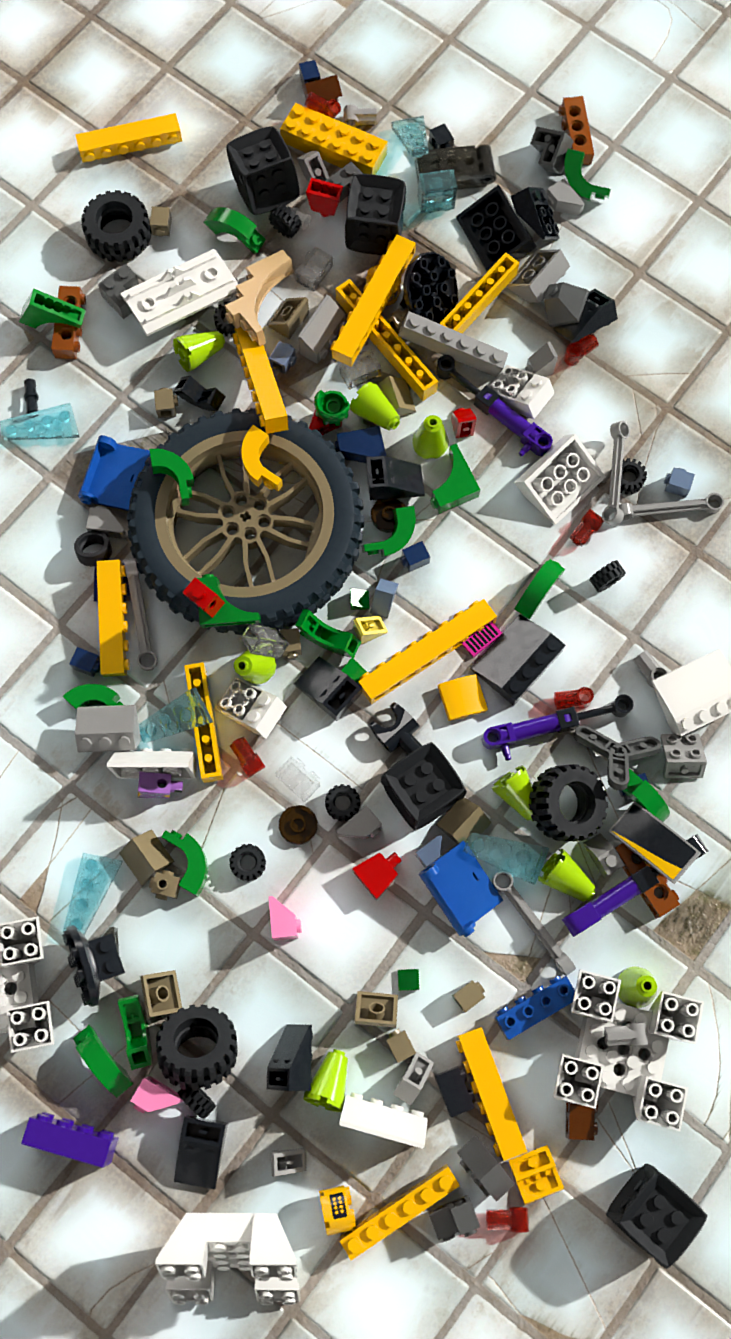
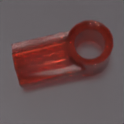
M310 92L305 100L307 108L333 119L341 111V106L336 100L331 99L328 101L313 92Z
M589 334L580 341L567 346L564 355V362L567 365H577L581 358L598 347L599 343L594 334Z
M592 509L586 512L580 521L581 523L569 537L577 546L582 547L590 536L596 533L604 523L602 517Z
M582 687L578 690L554 692L556 710L570 707L587 708L594 698L593 691L588 687ZM585 694L589 700L582 701L579 695Z
M244 737L236 739L229 745L240 761V765L248 778L265 768L257 753L253 752Z
M510 1207L509 1209L486 1210L487 1230H510V1232L516 1233L529 1232L528 1208Z

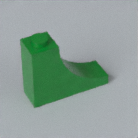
M33 288L22 308L19 322L35 329L46 323H62L80 328L86 310Z
M457 443L449 448V456L452 462L450 476L443 485L432 491L430 502L439 514L478 498L480 494V488Z
M204 574L202 578H197L225 602L213 618L199 608V625L202 628L261 623L258 612L240 610L225 599L220 588L219 579L214 577L213 574Z

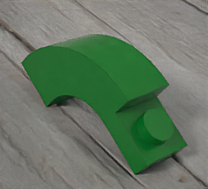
M149 449L153 474L162 473L171 476L178 484L182 506L190 505L189 498H193L191 487L194 486V478L187 463L173 452L164 449Z
M99 684L80 685L63 695V698L76 710L78 707H89L96 704L104 706L123 705L119 701L121 698L118 693L109 687Z
M629 768V782L627 788L622 791L660 821L664 822L670 815L667 804L646 780L643 781Z
M139 994L118 999L117 1003L126 1035V1053L131 1070L152 1065L151 1040L145 1011L142 1009Z

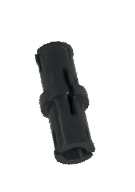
M29 378L24 380L26 412L29 416H36L39 413L37 405L39 396L36 392V381Z

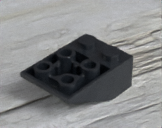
M527 187L510 196L516 214L543 240L560 239L559 228L554 222V213L552 208L549 207L548 195L543 188Z
M593 289L588 293L580 321L555 326L553 329L571 343L578 342L583 337L595 333L598 329L608 326L618 319L615 300L597 289Z
M387 456L366 457L369 500L425 496L421 465Z
M320 656L294 683L299 690L336 721L362 694V687Z
M286 1025L267 1067V1089L311 1091L312 1025Z
M188 1115L184 1117L174 1182L216 1189L228 1123L210 1119L203 1120L202 1118Z

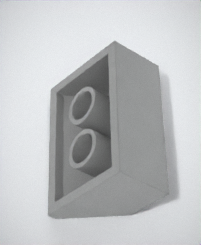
M561 249L537 250L506 287L528 303H540L545 298L548 286L556 284L565 275L570 265Z
M329 295L325 296L298 335L300 355L317 364L326 357L332 342L337 340V335L342 325H346L345 313Z
M136 705L78 707L75 727L77 751L136 750L141 742Z

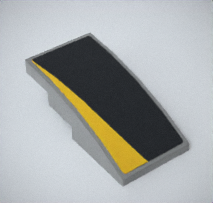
M635 801L609 830L612 836L625 844L629 850L642 858L646 864L673 884L679 880L701 854L689 842Z

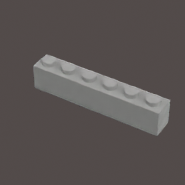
M410 311L404 318L398 334L403 339L439 354L449 355L458 362L494 377H497L504 369L508 353Z

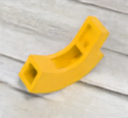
M252 425L243 440L241 451L246 474L257 487L263 482L270 490L275 489L279 492L283 486L282 479L267 470L260 462L261 453L270 442L269 435L255 425Z

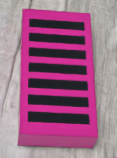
M491 621L480 632L476 631L471 634L465 642H462V646L474 658L492 644L502 632Z

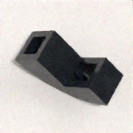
M191 376L181 377L173 391L183 400L208 411H218L226 397L216 387L206 389Z

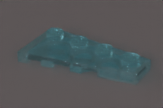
M424 115L391 122L392 130L411 157H421L424 154H428Z
M71 403L0 421V428L5 441L80 438Z
M191 688L139 724L140 737L143 743H149L213 723V720L197 689Z
M470 833L463 852L503 871H507L511 875L532 885L536 884L549 851L548 847L477 833Z
M87 853L82 854L63 931H66L68 926L74 925L85 936L123 863L122 860Z

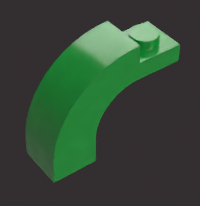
M568 148L564 167L568 184L579 197L587 201H591L592 195H595L594 198L599 200L609 198L611 189L592 185L584 179L582 165L585 152Z
M217 207L212 209L203 222L216 235L225 232L235 236L253 254L257 253L266 241L255 229L257 227L255 223L243 214L230 208Z
M414 506L394 509L395 524L391 536L385 541L361 545L362 553L367 552L368 555L379 554V550H381V556L384 557L402 549L412 537L415 529L416 516Z
M551 559L546 561L523 593L514 610L531 619L550 589L561 577L565 568Z
M303 609L295 625L301 630L300 634L309 641L345 657L354 659L361 644V641L355 635L323 623L310 610Z
M165 830L161 837L184 851L187 857V871L179 886L198 897L208 875L206 855L199 843L188 833H186L182 840V835L172 830L170 833Z
M88 1025L73 1038L77 1045L75 1048L86 1065L116 1098L133 1085L126 1070L109 1054L93 1027Z

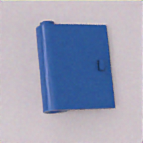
M100 435L78 497L81 499L80 501L88 505L94 503L129 511L132 489L139 472L145 466V461L150 457V451L120 445L114 439Z
M461 841L419 873L420 878L459 936L464 935V937L471 935L475 931V922L504 901L465 841Z

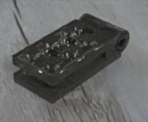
M487 144L479 145L476 148L475 145L415 151V171L419 194L487 187L488 184L496 180L491 146Z

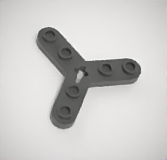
M585 725L576 727L574 732V739L578 743L607 758L608 784L614 790H624L627 788L629 782V761L657 755L661 748V742L654 737H643L618 743Z

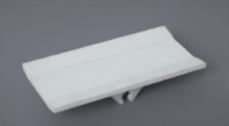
M213 249L179 266H174L170 270L167 269L166 272L121 292L120 295L139 321L145 334L149 336L236 294V286L239 284L220 255Z

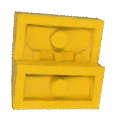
M477 674L437 685L448 721L463 719L469 715L484 713L488 710Z
M548 1145L508 1160L524 1205L564 1190Z

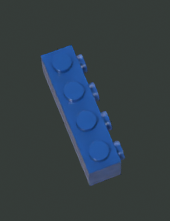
M558 975L549 980V986L544 988L541 985L532 990L533 995L527 999L524 995L515 1000L516 1005L510 1009L508 1006H505L497 1011L498 1016L494 1017L506 1040L514 1038L573 1003L575 989L567 976L561 978Z

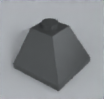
M565 282L549 285L544 298L549 326L555 327L579 322L589 291Z

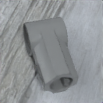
M347 105L343 108L344 123L355 128L358 125L377 124L376 108L358 109L355 105Z
M647 650L633 659L634 663L647 678L648 685L654 688L651 682L654 680V674L659 676L667 674V671L658 665Z
M645 1023L604 1027L606 1046L629 1044V1046L648 1045Z

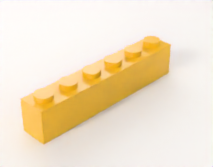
M176 113L75 134L83 163L182 141Z
M505 252L440 324L463 334L517 275L519 262Z
M120 560L97 561L100 671L104 677L127 676V670H130V661L126 659V651H129V641L126 640V633L129 628L128 621H125L128 606L127 602H124V595H127V586L123 583L126 570L125 565Z
M204 662L184 665L201 779L204 783L223 780L206 667Z
M482 1027L457 1035L458 1040L455 1043L459 1053L463 1052L466 1061H463L466 1073H470L473 1081L470 1082L473 1093L474 1095L478 1093L481 1102L477 1104L481 1115H486L488 1123H485L489 1136L493 1135L495 1144H493L496 1156H501V1159L506 1161L526 1153V1146Z
M446 1164L356 1225V1227L352 1228L353 1230L340 1236L339 1241L352 1261L460 1185Z

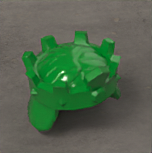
M320 390L316 393L314 397L315 415L320 417L324 425L327 426L330 423L338 426L343 419L348 418L350 403L341 392H323Z

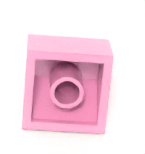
M268 896L272 939L277 941L299 938L298 933H302L300 919H297L295 914L276 898Z
M149 1076L143 1078L131 1102L135 1104L133 1107L136 1110L145 1113V1111L151 1112L179 1104L183 1100L176 1091Z

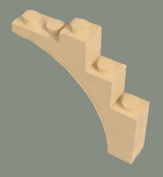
M284 250L246 267L247 281L236 286L237 300L225 305L227 312L225 317L228 323H232L236 329L242 327L244 331L247 330L250 339L256 341L259 346L266 344L263 329L258 323L260 305L276 284L294 273L291 258Z

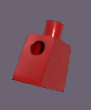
M311 178L306 190L310 209L319 212L323 217L334 216L341 198L343 186Z
M196 577L182 592L184 596L212 618L225 604L215 592Z
M395 852L386 859L381 853H378L355 866L352 872L375 900H378L398 876L394 867L402 862V860Z

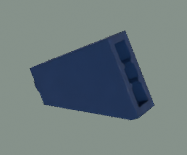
M380 426L338 433L337 441H334L335 451L341 452L347 460L366 463V457L386 456Z

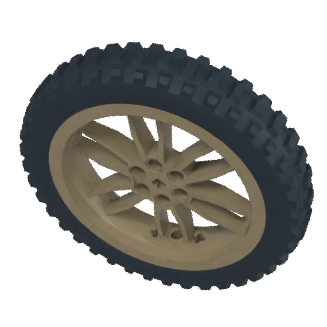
M234 408L232 412L225 414L222 411H217L215 414L210 415V418L201 416L194 424L190 425L187 423L178 430V434L171 433L168 436V440L164 442V445L159 444L155 448L173 452L181 457L191 469L194 479L206 469L219 464L223 483L231 500L225 503L210 495L193 490V498H189L218 510V513H196L182 510L183 506L177 482L167 474H153L150 457L147 458L145 466L137 476L131 492L129 512L127 513L128 539L132 544L130 547L132 556L138 562L136 565L139 573L146 576L144 579L146 585L150 590L155 589L156 597L161 602L166 601L172 612L175 614L182 613L184 619L191 623L193 621L199 622V608L184 596L182 592L195 577L202 578V575L209 574L220 565L236 544H241L243 547V564L249 585L248 587H234L220 584V588L225 599L234 607L246 612H258L261 623L214 627L220 633L233 631L236 635H247V632H252L253 635L265 633V630L268 629L271 632L284 629L286 624L289 627L297 623L303 609L310 610L314 614L317 612V607L321 609L331 600V596L333 597L340 591L343 583H345L352 572L354 561H357L359 557V544H362L363 540L361 528H364V515L360 512L364 508L363 500L358 497V494H360L359 484L353 481L354 473L352 469L345 466V457L341 452L336 453L334 444L330 440L325 441L318 430H310L306 422L293 421L290 415H287L288 430L268 434L270 442L261 453L260 458L285 465L275 474L282 480L291 471H295L303 479L287 492L270 501L267 498L273 490L266 486L260 490L257 496L250 495L249 477L246 474L242 460V443L252 425L266 433L265 428L260 426V414H256L255 408H250V410L241 412L239 408ZM240 458L243 469V491L234 492L226 477L223 462ZM306 486H309L313 492L319 510L316 523L296 517L270 515L290 502ZM240 501L246 502L245 505H238ZM258 506H264L262 510L256 509ZM227 513L233 514L229 518L224 517ZM178 517L201 524L221 525L220 528L202 538L185 555L181 554L174 534ZM264 522L269 524L267 527L260 526ZM274 527H295L312 532L309 541L306 543L290 538L275 530ZM231 530L237 531L234 535H229L228 532ZM248 535H254V536H255V537H254L253 539H251V540L246 539V537H247ZM267 537L287 547L307 551L304 561L289 574L276 580L270 557L262 539ZM223 539L225 540L218 553L200 571L197 572L190 566L189 562L206 548ZM258 548L267 565L271 580L270 583L258 586L253 585L249 570V550Z

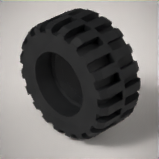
M115 190V192L106 191V194L103 195L100 193L96 195V199L92 198L88 202L89 206H85L84 214L81 216V226L87 244L94 254H98V257L102 259L107 258V261L114 262V260H117L118 262H123L124 259L131 260L133 256L140 255L141 250L146 249L147 243L151 239L152 231L145 205L139 201L138 197L135 195L131 196V193L125 191L124 193H121L120 190ZM123 219L131 222L130 226L120 233L112 234L102 231L104 226L113 220Z
M576 764L551 767L546 769L544 773H541L537 777L538 781H535L532 785L533 792L529 794V799H531L529 810L533 812L531 817L533 821L537 822L536 827L539 831H544L543 834L556 841H583L597 833L596 829H600L603 825L602 820L606 819L607 813L605 810L608 808V802H606L605 798L607 797V792L602 788L604 786L602 781L597 780V774L593 771L590 772L589 768ZM566 785L572 788L577 797V811L570 821L563 816L559 806L560 794Z
M201 1004L200 1007L189 1005L187 1009H184V1007L178 1009L176 1014L171 1013L167 1017V1022L163 1021L160 1030L157 1032L155 1045L158 1065L165 1079H169L170 1083L174 1086L180 1084V1089L187 1090L192 1088V1091H199V1088L205 1087V1090L211 1088V1085L214 1083L218 1085L222 1082L223 1076L225 1078L229 1076L231 1068H234L236 1064V1057L238 1055L237 1035L233 1022L228 1020V1016L224 1012L219 1013V1009L215 1007L210 1009L207 1005ZM193 1037H206L216 1043L215 1048L210 1053L198 1058L186 1057L178 1052L181 1044Z

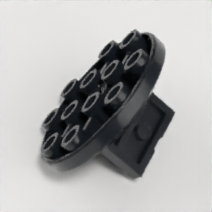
M435 252L421 253L410 262L404 276V294L400 306L403 309L408 308L410 312L440 324L459 301L456 271L444 256Z
M74 925L68 926L66 931H63L64 934L62 936L65 946H69L70 954L67 957L70 968H78L75 976H73L76 988L81 987V998L84 1006H97L101 982L125 973L117 953L113 934L111 933L88 941Z

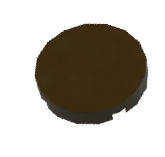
M398 499L377 500L371 509L373 525L380 531L386 533L393 532L395 523L392 510L406 507L405 504Z
M303 805L291 806L281 814L279 830L281 836L287 842L293 845H302L313 839L317 832L318 821L310 808Z

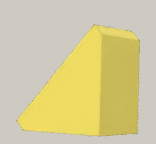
M380 616L355 618L353 620V628L361 644L388 633Z

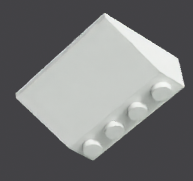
M576 434L563 436L514 483L524 497L556 525L606 476Z
M720 649L651 681L673 734L683 736L731 713V666Z
M143 748L141 751H115L107 762V768L117 778H139V772L171 774V778H196V754L188 748H182L180 751H172V749L162 748L160 751H152L149 748Z
M351 1092L350 1096L346 1095L339 1125L424 1149L428 1119L423 1117L424 1112L412 1109L411 1113L403 1111V1106L391 1104V1107L384 1106L382 1100L371 1098V1101L363 1100V1095Z

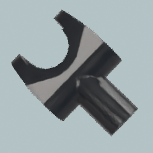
M393 702L390 708L395 713L396 723L386 728L371 721L369 727L387 751L391 753L400 746L409 755L422 746L412 735L420 726L404 708Z

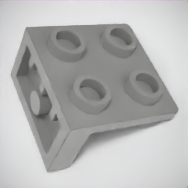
M661 734L660 739L666 759L663 777L703 778L707 760L700 735L685 734L679 736L676 734Z

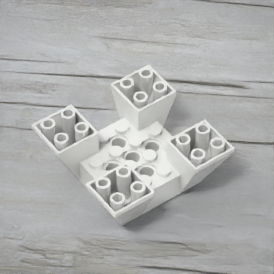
M38 916L0 924V1035L9 1033L11 1053L55 1044L49 1001L39 1003L34 964L44 959ZM15 983L17 990L14 994H11L10 986Z
M579 969L571 1012L583 1017L575 1057L561 1055L553 1098L596 1109L599 1089L602 1087L631 1095L637 1120L680 1131L688 1087L662 1081V1074L669 1039L691 1044L697 1043L704 1002L661 991L649 1011L617 1003L621 980ZM624 1022L628 1024H646L648 1045L629 1046V1044H626V1051L623 1054L618 1052V1045H605L603 1049H600L597 1045L598 1039L600 1037L604 1038V1027L622 1026ZM641 1048L646 1052L643 1060L638 1056V1051ZM616 1064H620L622 1068L619 1075H615L613 1071Z
M186 1213L156 1258V1267L160 1277L168 1280L166 1291L170 1301H173L174 1304L183 1305L186 1304V1301H195V1304L205 1305L208 1304V1301H214L215 1267L220 1271H228L230 1268H239L241 1271L251 1270L252 1277H255L256 1299L261 1301L260 1303L263 1305H272L274 1302L294 1305L295 1302H300V1289L296 1279L298 1278L297 1261L277 1214Z

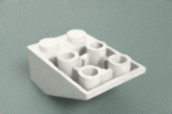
M509 365L504 367L489 386L500 395V400L520 415L532 419L536 418L554 395L549 378Z
M235 677L215 707L220 713L265 739L287 708L277 696Z

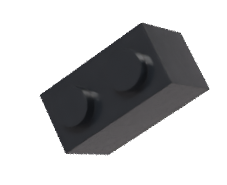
M456 1066L434 1075L451 1118L474 1109L473 1103L476 1102L472 1090H467L465 1082L468 1079L464 1069L460 1070Z

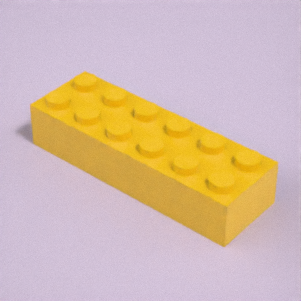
M298 103L294 104L280 128V135L286 145L305 153L311 150L319 151L322 160L341 168L352 162L363 174L376 175L387 156L388 141Z

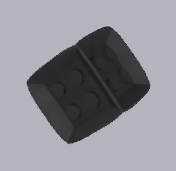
M275 127L260 128L235 138L227 144V156L233 178L244 203L253 215L270 212L277 205H287L300 196L294 162L285 141Z
M356 174L353 176L349 189L345 222V245L348 249L360 253L382 255L386 254L390 240H394L396 234L401 236L403 212L406 202V184L403 180L373 174Z
M433 742L419 747L394 764L381 776V784L387 795L414 831L426 826L447 812L458 800L463 799L467 792L454 768Z
M644 1164L632 1175L614 1198L606 1213V1216L621 1231L665 1269L671 1267L683 1255L701 1231L707 1219V1214L691 1197L650 1164Z

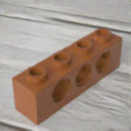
M584 97L563 98L562 105L559 106V116H562V131H565L574 140L571 149L585 152L583 165H591L594 149Z
M59 286L58 299L83 309V305L86 304V295L83 294L81 287ZM54 323L51 350L55 358L77 359V353L80 352L79 337L82 336V326L77 328L67 324Z
M622 843L615 847V850L625 864L622 868L628 877L648 865L642 858H640L639 864H635L631 859L632 854L635 853L629 850L625 844ZM661 874L657 876L659 880L657 885L640 894L656 919L680 905L677 893L673 889L670 890L666 884L668 882L667 878ZM655 888L662 891L661 899L655 896Z

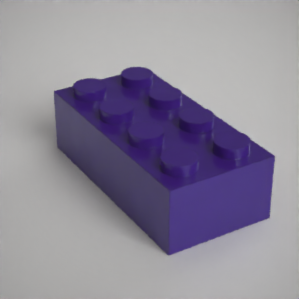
M42 1112V1114L37 1113V1115L29 1117L21 1144L104 1168L112 1162L119 1137L114 1136V1132L109 1130L95 1131L92 1125H74V1120L62 1118V1120L54 1119L53 1114Z

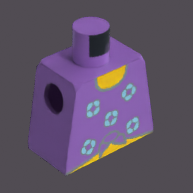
M139 772L138 798H170V792L182 793L183 781H171V774ZM164 784L166 787L160 788L158 785Z

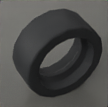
M86 532L80 535L74 543L76 556L79 562L85 566H97V561L109 560L112 555L109 538L103 532ZM92 544L104 545L95 553L88 554L83 552L85 548Z

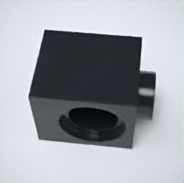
M445 123L430 129L429 142L437 156L451 152L454 146V138Z

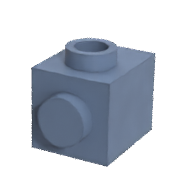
M280 341L269 357L271 368L285 375L289 368L295 365L297 360L295 348L288 343L284 344Z
M673 468L671 473L666 474L664 484H666L665 491L686 498L691 489L695 474L687 472L683 468Z

